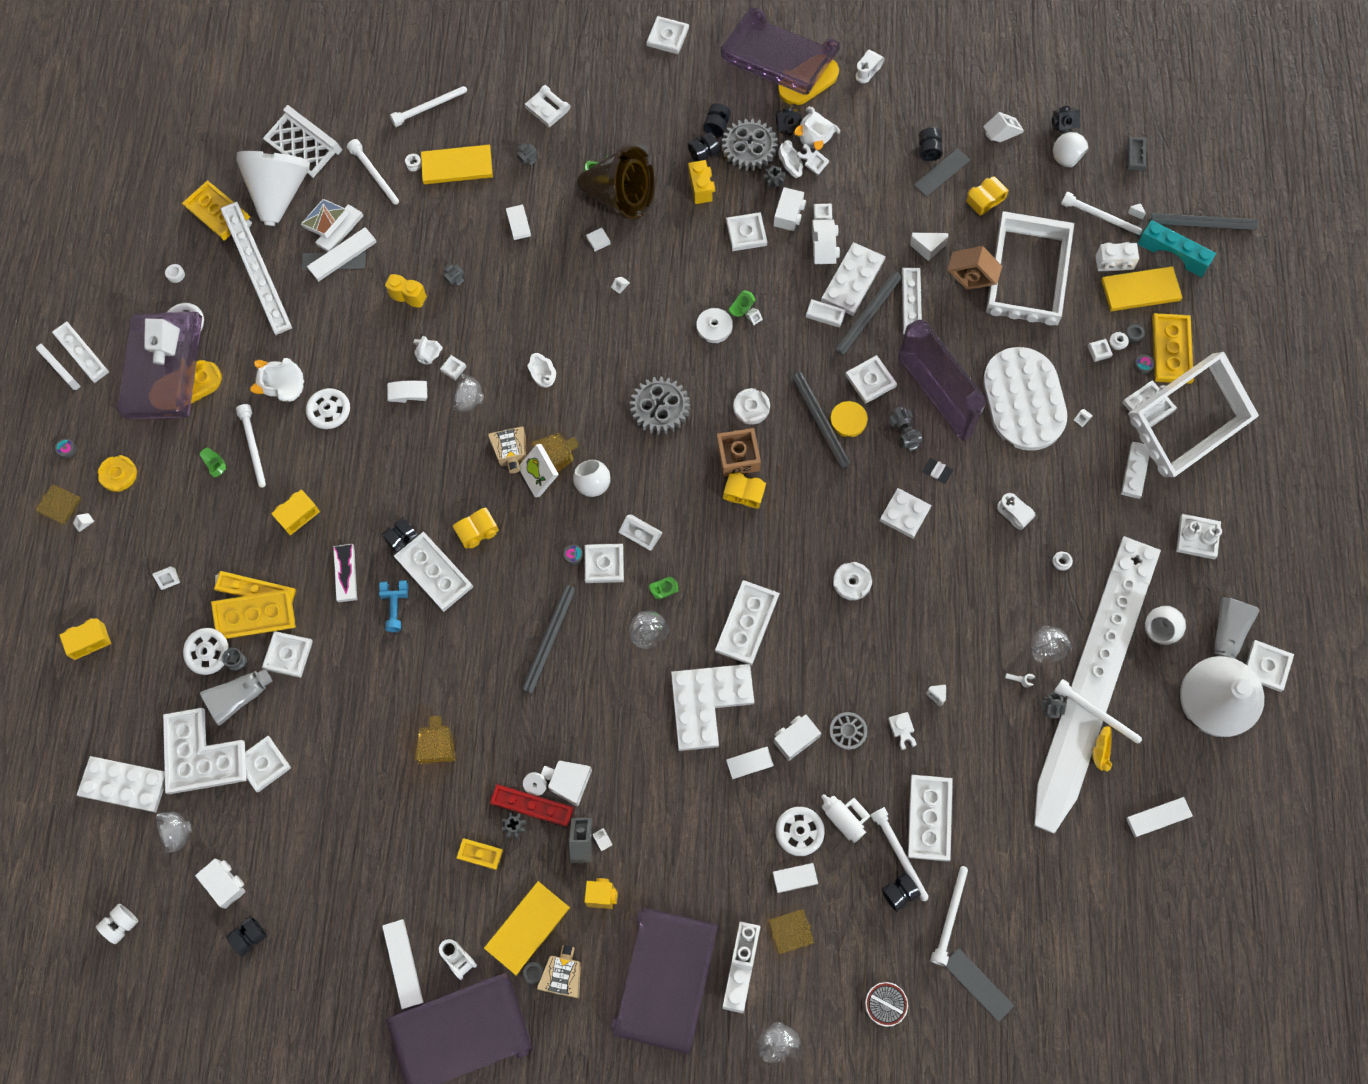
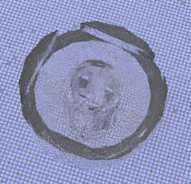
M462 374L461 378H464V380L458 383L453 401L457 402L456 407L452 406V410L471 412L476 408L477 404H482L484 394L481 393V385L475 378Z
M642 611L629 624L631 641L638 648L647 649L657 645L656 641H659L661 638L664 641L669 634V627L661 614L655 611Z
M1044 626L1032 636L1030 648L1035 661L1043 663V659H1050L1051 663L1070 654L1069 649L1072 650V645L1067 634L1062 629Z
M177 812L157 814L156 818L158 820L161 819V821H157L161 843L166 848L163 849L165 855L183 848L188 841V833H192L190 821L185 822L183 816Z
M781 1022L771 1024V1027L765 1029L760 1036L758 1049L759 1057L763 1056V1061L772 1063L785 1062L784 1057L792 1056V1060L802 1054V1044L799 1035L795 1029Z

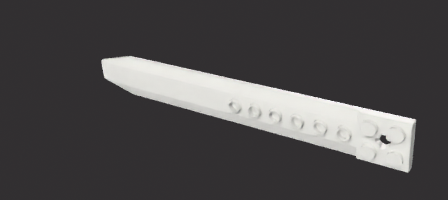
M1125 536L1120 542L1071 685V690L1105 713L1161 551ZM1131 558H1138L1140 563L1134 565V561ZM1069 697L1066 699L1065 715L1061 714L1037 783L1034 826L1053 834L1078 798L1093 748L1096 744V738L1103 723V720Z

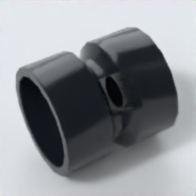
M720 103L712 104L703 124V130L706 133L711 132L715 137L723 136L731 116L730 109Z
M938 128L923 129L919 133L920 157L924 161H936L943 155L941 130Z
M711 132L702 135L700 140L696 138L688 143V150L695 162L706 160L707 156L712 157L720 152L718 141Z
M403 517L394 524V528H388L381 534L396 553L405 547L406 542L410 543L418 536Z
M903 873L896 878L895 884L889 883L881 889L883 896L896 912L907 905L906 901L912 902L921 895L917 885L907 873Z
M249 916L241 923L240 929H233L226 935V938L232 948L243 957L253 949V944L258 945L267 938V934L262 926L252 916Z

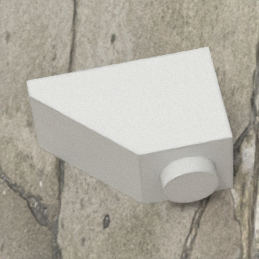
M1000 112L983 126L987 131L986 136L991 141L997 142L1005 141L1024 132L1016 118Z

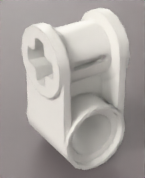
M868 50L857 64L856 80L859 83L869 82L883 65L884 57Z
M1013 493L1005 494L997 505L999 513L1019 530H1022L1035 517V512Z
M448 939L440 944V955L460 980L463 979V975L472 967H477L475 961L456 941ZM448 944H453L455 951L452 955L447 956L445 954V947Z

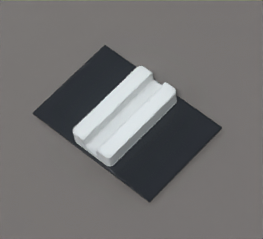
M930 458L922 472L946 484L953 469Z

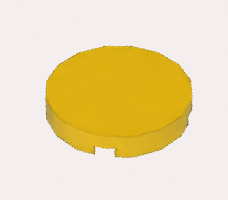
M842 402L832 410L830 418L831 427L837 434L843 437H856L866 428L867 412L856 402Z
M123 455L112 456L100 465L98 480L107 490L120 492L129 488L134 483L137 469L128 457Z

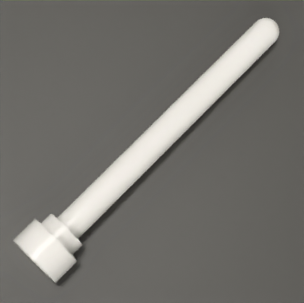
M462 86L403 113L394 112L390 114L391 121L395 127L402 125L405 119L466 93L467 88Z
M357 139L351 140L347 144L349 152L358 156L391 202L397 205L399 203L398 198L362 152L361 143Z
M1068 191L1061 203L1065 207L1074 206L1137 235L1143 233L1140 227L1076 200V197L1073 196L1074 194Z
M243 404L236 407V413L240 420L243 421L258 486L263 488L266 483L250 422L252 410L250 405Z
M1064 679L1060 681L1053 691L1058 695L1069 697L1135 743L1142 741L1138 734L1071 690L1072 687Z
M885 807L872 813L870 816L873 821L881 825L904 870L917 885L921 893L920 899L927 901L928 894L887 821V815L889 814Z
M965 866L959 869L938 949H935V952H932L930 959L931 962L941 966H947L949 959L946 950L968 872Z

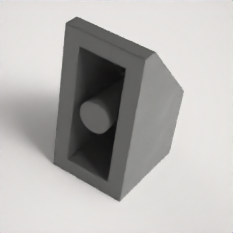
M592 818L571 819L569 838L570 863H591Z

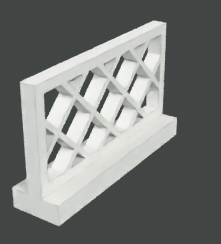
M287 105L283 109L285 114L263 139L281 154L296 156V153L304 152V159L310 163L316 162L314 169L307 172V174L314 178L335 153L338 155L342 149L335 140ZM289 120L291 128L283 129V124ZM302 130L303 137L295 138V131ZM291 132V139L283 140V133ZM275 134L280 136L279 141H271L270 139ZM315 140V146L307 147V141ZM303 141V148L295 149V142ZM292 143V150L284 151L283 144ZM319 150H328L325 156L319 157ZM315 151L316 157L307 159V152Z

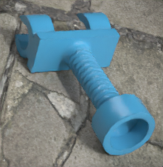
M407 580L399 581V591H389L387 581L380 582L379 595L381 599H390L389 620L385 622V630L388 632L401 631V621L397 620L398 598H408Z

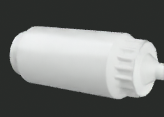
M823 794L821 796L824 802L822 809L825 811V814L849 841L852 840L853 843H856L866 833L862 824L871 816L855 798L844 805L835 796L830 798ZM849 806L862 818L860 822L848 809Z

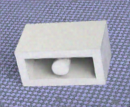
M783 188L774 217L775 227L794 231L796 225L800 224L802 217L800 211H804L806 205L804 192Z
M804 715L802 718L797 716L791 721L790 727L787 729L783 727L775 733L776 737L773 743L784 757L790 761L820 738L821 732L807 715Z
M214 859L195 876L220 907L227 909L246 892L242 887L244 883L237 875L234 877L231 874L230 870L232 868L225 860Z

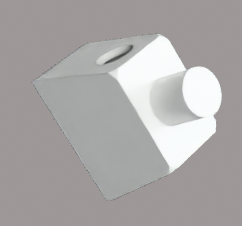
M145 318V349L153 353L154 364L164 365L165 356L175 355L180 328L164 319Z
M558 761L555 769L544 766L541 775L550 781L548 788L551 792L573 805L579 806L592 769L587 765Z

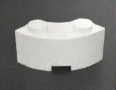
M812 220L814 264H836V258L840 256V249L836 247L838 225H835L834 220Z

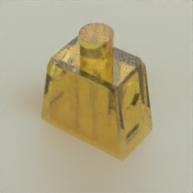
M560 433L531 442L532 448L538 444L543 446L557 472L573 461L571 451L579 447L575 437L564 441Z
M430 716L429 727L419 729L415 761L418 764L457 761L451 729L448 726H441V716Z

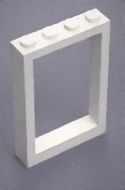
M1003 211L999 222L994 258L1000 264L1006 231L1062 241L1053 308L1051 312L995 302L997 285H992L989 287L986 313L993 316H1006L1011 319H1023L1029 322H1041L1046 325H1058L1062 317L1074 223Z
M1224 352L1211 354L1128 413L1131 418V424L1137 429L1141 441L1148 448L1150 457L1157 464L1158 471L1163 477L1177 476L1259 416ZM1209 367L1236 417L1170 463L1143 413Z

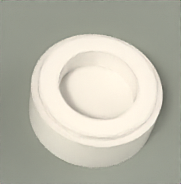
M172 264L166 268L165 275L170 282L178 283L183 280L185 272L180 265Z

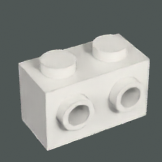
M1137 243L1101 244L1096 254L1098 271L1134 270L1139 260Z

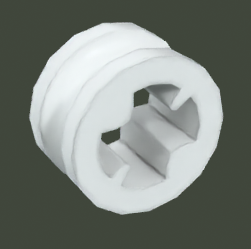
M409 154L405 158L406 166L410 171H418L422 167L421 159L417 154Z

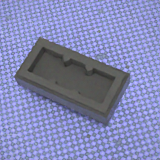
M1128 137L1127 170L1145 171L1146 138Z

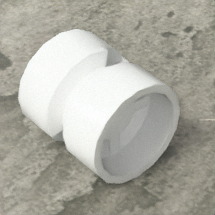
M118 904L110 912V917H105L96 928L108 941L117 944L125 936L124 931H130L138 923V919L125 906Z

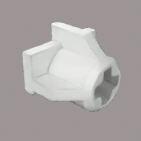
M422 336L421 340L414 339V343L417 345L414 353L417 360L423 364H431L439 356L440 351H442L443 347L437 341L428 340L425 336Z

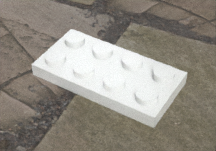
M853 242L822 296L821 301L846 309V313L854 316L885 261V256Z
M424 531L394 555L395 559L443 612L473 588L468 579Z
M743 580L715 652L752 665L775 608L779 593Z
M90 756L77 796L156 813L165 787V772Z
M911 775L908 858L950 861L952 778Z

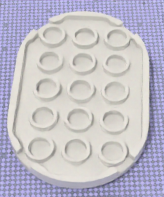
M1024 347L1008 348L996 354L989 361L983 376V387L996 432L1003 440H1007L1014 447L1022 450H1040L1052 445L1060 437L1067 423V409L1058 375L1053 364L1041 353Z

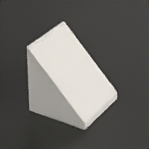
M1141 204L1131 206L1128 214L1142 220L1146 214Z
M623 277L615 278L611 288L620 294L630 282Z
M755 308L750 309L745 314L753 325L763 320L759 310Z
M1083 409L1078 413L1074 421L1083 427L1093 415Z
M89 513L76 516L73 524L80 532L92 524L94 520Z
M604 828L592 834L601 851L612 846Z

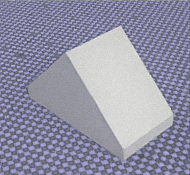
M912 233L910 246L929 261L946 246L948 233Z

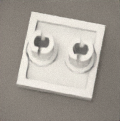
M1152 380L1124 399L1122 403L1131 412L1166 386L1158 387ZM1166 397L1144 412L1143 415L1149 426L1153 427L1173 413L1177 407Z
M1182 514L1180 516L1176 552L1216 559L1219 537L1222 534L1221 521Z

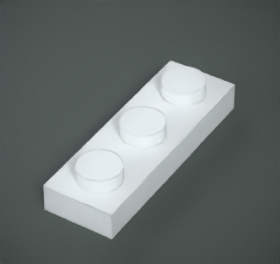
M1132 441L1130 445L1121 495L1140 499L1142 496L1149 460V450L1145 444Z

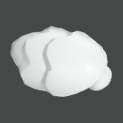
M786 140L780 145L779 159L783 163L784 168L793 177L798 178L802 175L803 163L796 156L798 152L793 148L792 142Z
M539 353L532 354L527 366L533 381L543 388L552 386L556 378V371L551 360Z

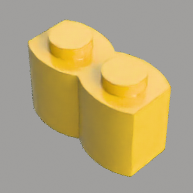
M995 176L990 179L986 178L980 186L969 190L966 202L981 216L1006 199L1009 190Z
M391 274L385 284L387 292L393 300L406 302L413 307H422L427 297L421 283L414 280H406L400 275Z
M730 473L723 493V499L759 509L766 483L760 478L754 477L750 479L741 473Z
M487 508L480 509L470 517L464 518L453 525L465 549L478 546L482 539H490L499 531Z

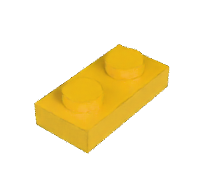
M463 838L457 859L497 870L503 850Z

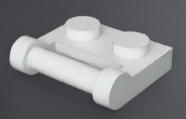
M546 85L542 86L540 91L525 103V108L549 128L564 116L571 107L567 102H563L553 94ZM544 98H549L553 103H555L560 108L556 110L548 102H546Z

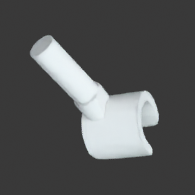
M1006 673L1005 678L1021 682L1024 687L1028 688L1034 684L1028 683L1027 678L1034 679L1035 676L1027 674L1022 677Z

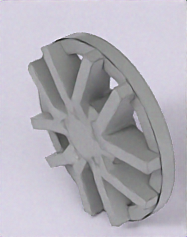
M841 713L831 722L830 737L839 748L846 750L856 749L864 743L867 737L866 723L855 713ZM845 716L847 723L843 724L840 718ZM848 716L855 717V719L850 723ZM837 720H838L840 726H834V724H835V722H836ZM859 720L861 722V725L856 727L854 723H856ZM863 727L864 734L860 733L857 730ZM833 730H840V733L833 734ZM855 735L862 737V740L856 739ZM835 737H842L840 743ZM844 739H848L847 746L842 745ZM851 739L857 744L850 746Z

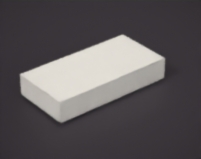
M811 299L806 318L840 328L846 309Z
M813 863L773 872L777 893L818 885Z

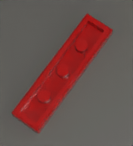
M498 784L495 786L490 805L564 827H568L574 809L569 805Z

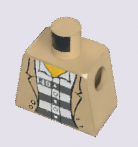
M524 427L488 434L500 466H508L509 473L519 472V463H522L526 458V434Z
M562 945L560 957L550 956L539 982L538 990L579 999L581 963L572 960L574 947Z

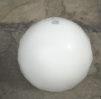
M1068 132L1062 134L1054 143V159L1061 166L1072 168L1087 152L1088 143L1078 133Z
M584 461L574 471V485L585 496H599L609 487L610 471L600 461Z
M1160 606L1153 609L1145 621V631L1149 638L1161 645H1169L1179 641L1186 629V622L1182 613L1171 606Z

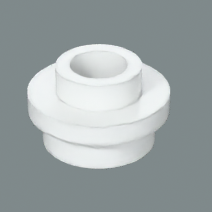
M1116 332L1111 335L1110 345L1113 349L1121 350L1128 345L1129 340L1124 333Z
M1061 551L1054 555L1052 562L1055 568L1064 571L1071 567L1072 557L1069 553ZM1059 559H1063L1065 564H1061Z

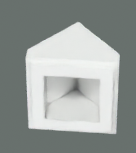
M172 566L153 573V577L161 590L180 583L176 569Z
M946 685L930 686L926 692V695L939 707L946 700Z

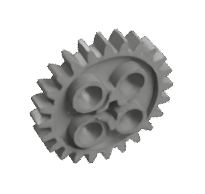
M745 119L744 123L738 120V125L732 123V129L727 128V133L723 134L722 151H724V157H727V162L732 161V166L739 164V169L745 166L746 171L749 167L754 171L755 166L761 169L762 164L767 166L768 161H773V156H776L778 149V138H775L776 133L772 132V127L767 128V123L761 125V120L757 123H754V119L751 122Z
M653 377V382L650 383L646 379V385L640 383V390L634 389L636 395H631L633 401L630 402V407H632L630 411L631 414H634L633 420H637V426L643 424L644 431L650 428L651 434L654 430H657L658 435L661 430L667 434V429L670 428L674 432V426L680 428V421L686 422L684 416H689L690 404L688 403L690 401L689 397H686L687 391H682L683 386L677 387V381L670 383V378H668L665 382L663 377H660V380L657 381ZM656 392L661 393V395L655 396L653 394ZM671 401L677 402L675 405L669 404ZM646 406L651 407V409L645 410L643 408ZM661 415L667 416L665 419L658 418Z

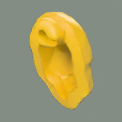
M1105 726L1096 738V746L1093 748V760L1096 767L1106 772L1112 767V763L1109 761L1112 745L1111 726Z

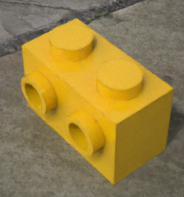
M706 160L688 163L689 179L695 204L712 202V192H715L714 181H710V177H712L711 168L707 167Z
M301 489L299 492L292 494L284 504L278 505L271 514L291 536L320 511Z
M97 618L89 619L84 624L68 628L64 633L59 634L66 655L73 660L111 644L105 624Z
M596 878V882L587 881L585 904L587 907L613 909V904H617L618 891L609 882V879Z

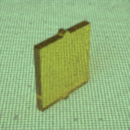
M53 484L47 494L42 496L43 499L36 508V511L64 525L70 515L75 512L74 509L81 498Z
M804 909L769 920L773 933L772 939L776 942L779 954L814 943L810 931L811 924L807 922Z

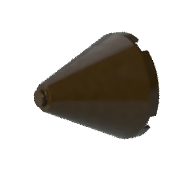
M626 146L581 173L577 184L583 192L622 218L639 219L645 215L643 211L645 207H650L655 188L653 165L648 164L645 158L648 157L645 150L638 146Z

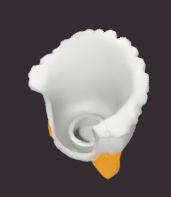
M807 107L805 111L808 114L802 119L800 126L794 130V134L800 136L803 145L806 144L809 148L820 150L831 139L833 133H840V129L815 112L813 107Z
M283 358L282 362L273 361L268 363L263 360L254 362L258 370L256 383L250 388L251 392L278 396L279 400L288 402L294 401L300 396L304 387L303 373L297 364H294L288 358Z

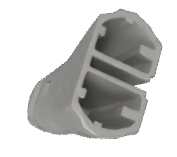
M1221 597L1214 651H1216L1214 655L1216 657L1223 656L1236 659L1260 611L1258 607L1232 598Z
M263 669L258 673L254 671L228 683L202 691L200 696L213 719L220 726L241 707L266 689V685L273 682L267 670Z

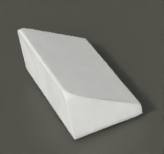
M633 515L626 516L619 530L620 534L650 551L662 535L661 531Z

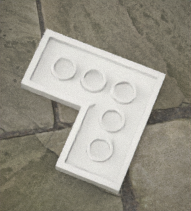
M750 664L671 672L679 751L719 747L715 708L754 704Z
M197 708L163 715L166 794L246 781L245 741L238 740L206 746L205 709Z

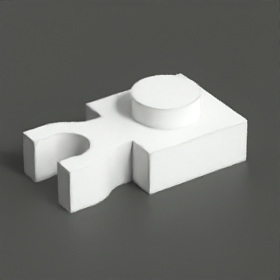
M805 144L803 149L807 153L803 155L798 152L796 156L806 160L805 166L818 176L827 166L829 160L817 150L812 153L809 146Z
M908 712L888 718L894 738L900 737L899 745L901 751L906 749L905 741H909L911 746L915 747L917 745L916 741L910 735V733L914 732V728Z

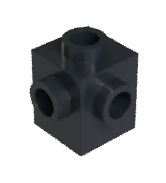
M793 106L783 107V110L775 111L776 128L778 131L792 133L802 121L801 113H798L796 108L793 109Z
M1070 106L1059 107V110L1053 111L1051 118L1052 126L1059 130L1060 133L1070 132V129L1080 128V110L1074 107L1070 108Z

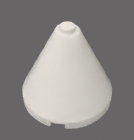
M261 151L237 152L236 161L260 221L264 222L266 226H275V223L280 222L309 171L310 162L300 157L279 153L263 154Z
M1219 656L1205 659L1192 667L1182 681L1180 700L1185 715L1199 727V730L1216 737H1231L1249 730L1258 721L1264 707V691L1259 678L1246 664L1230 657Z

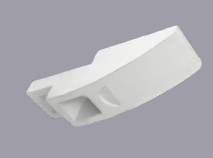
M745 922L739 923L722 1009L738 1013L744 1012L760 926Z

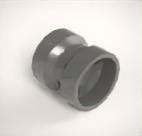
M229 648L222 655L223 663L234 672L242 671L247 665L246 656L236 648Z

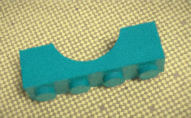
M1153 220L1150 221L1138 242V245L1153 253L1159 250L1174 253L1182 259L1186 270L1201 278L1216 255L1215 252Z

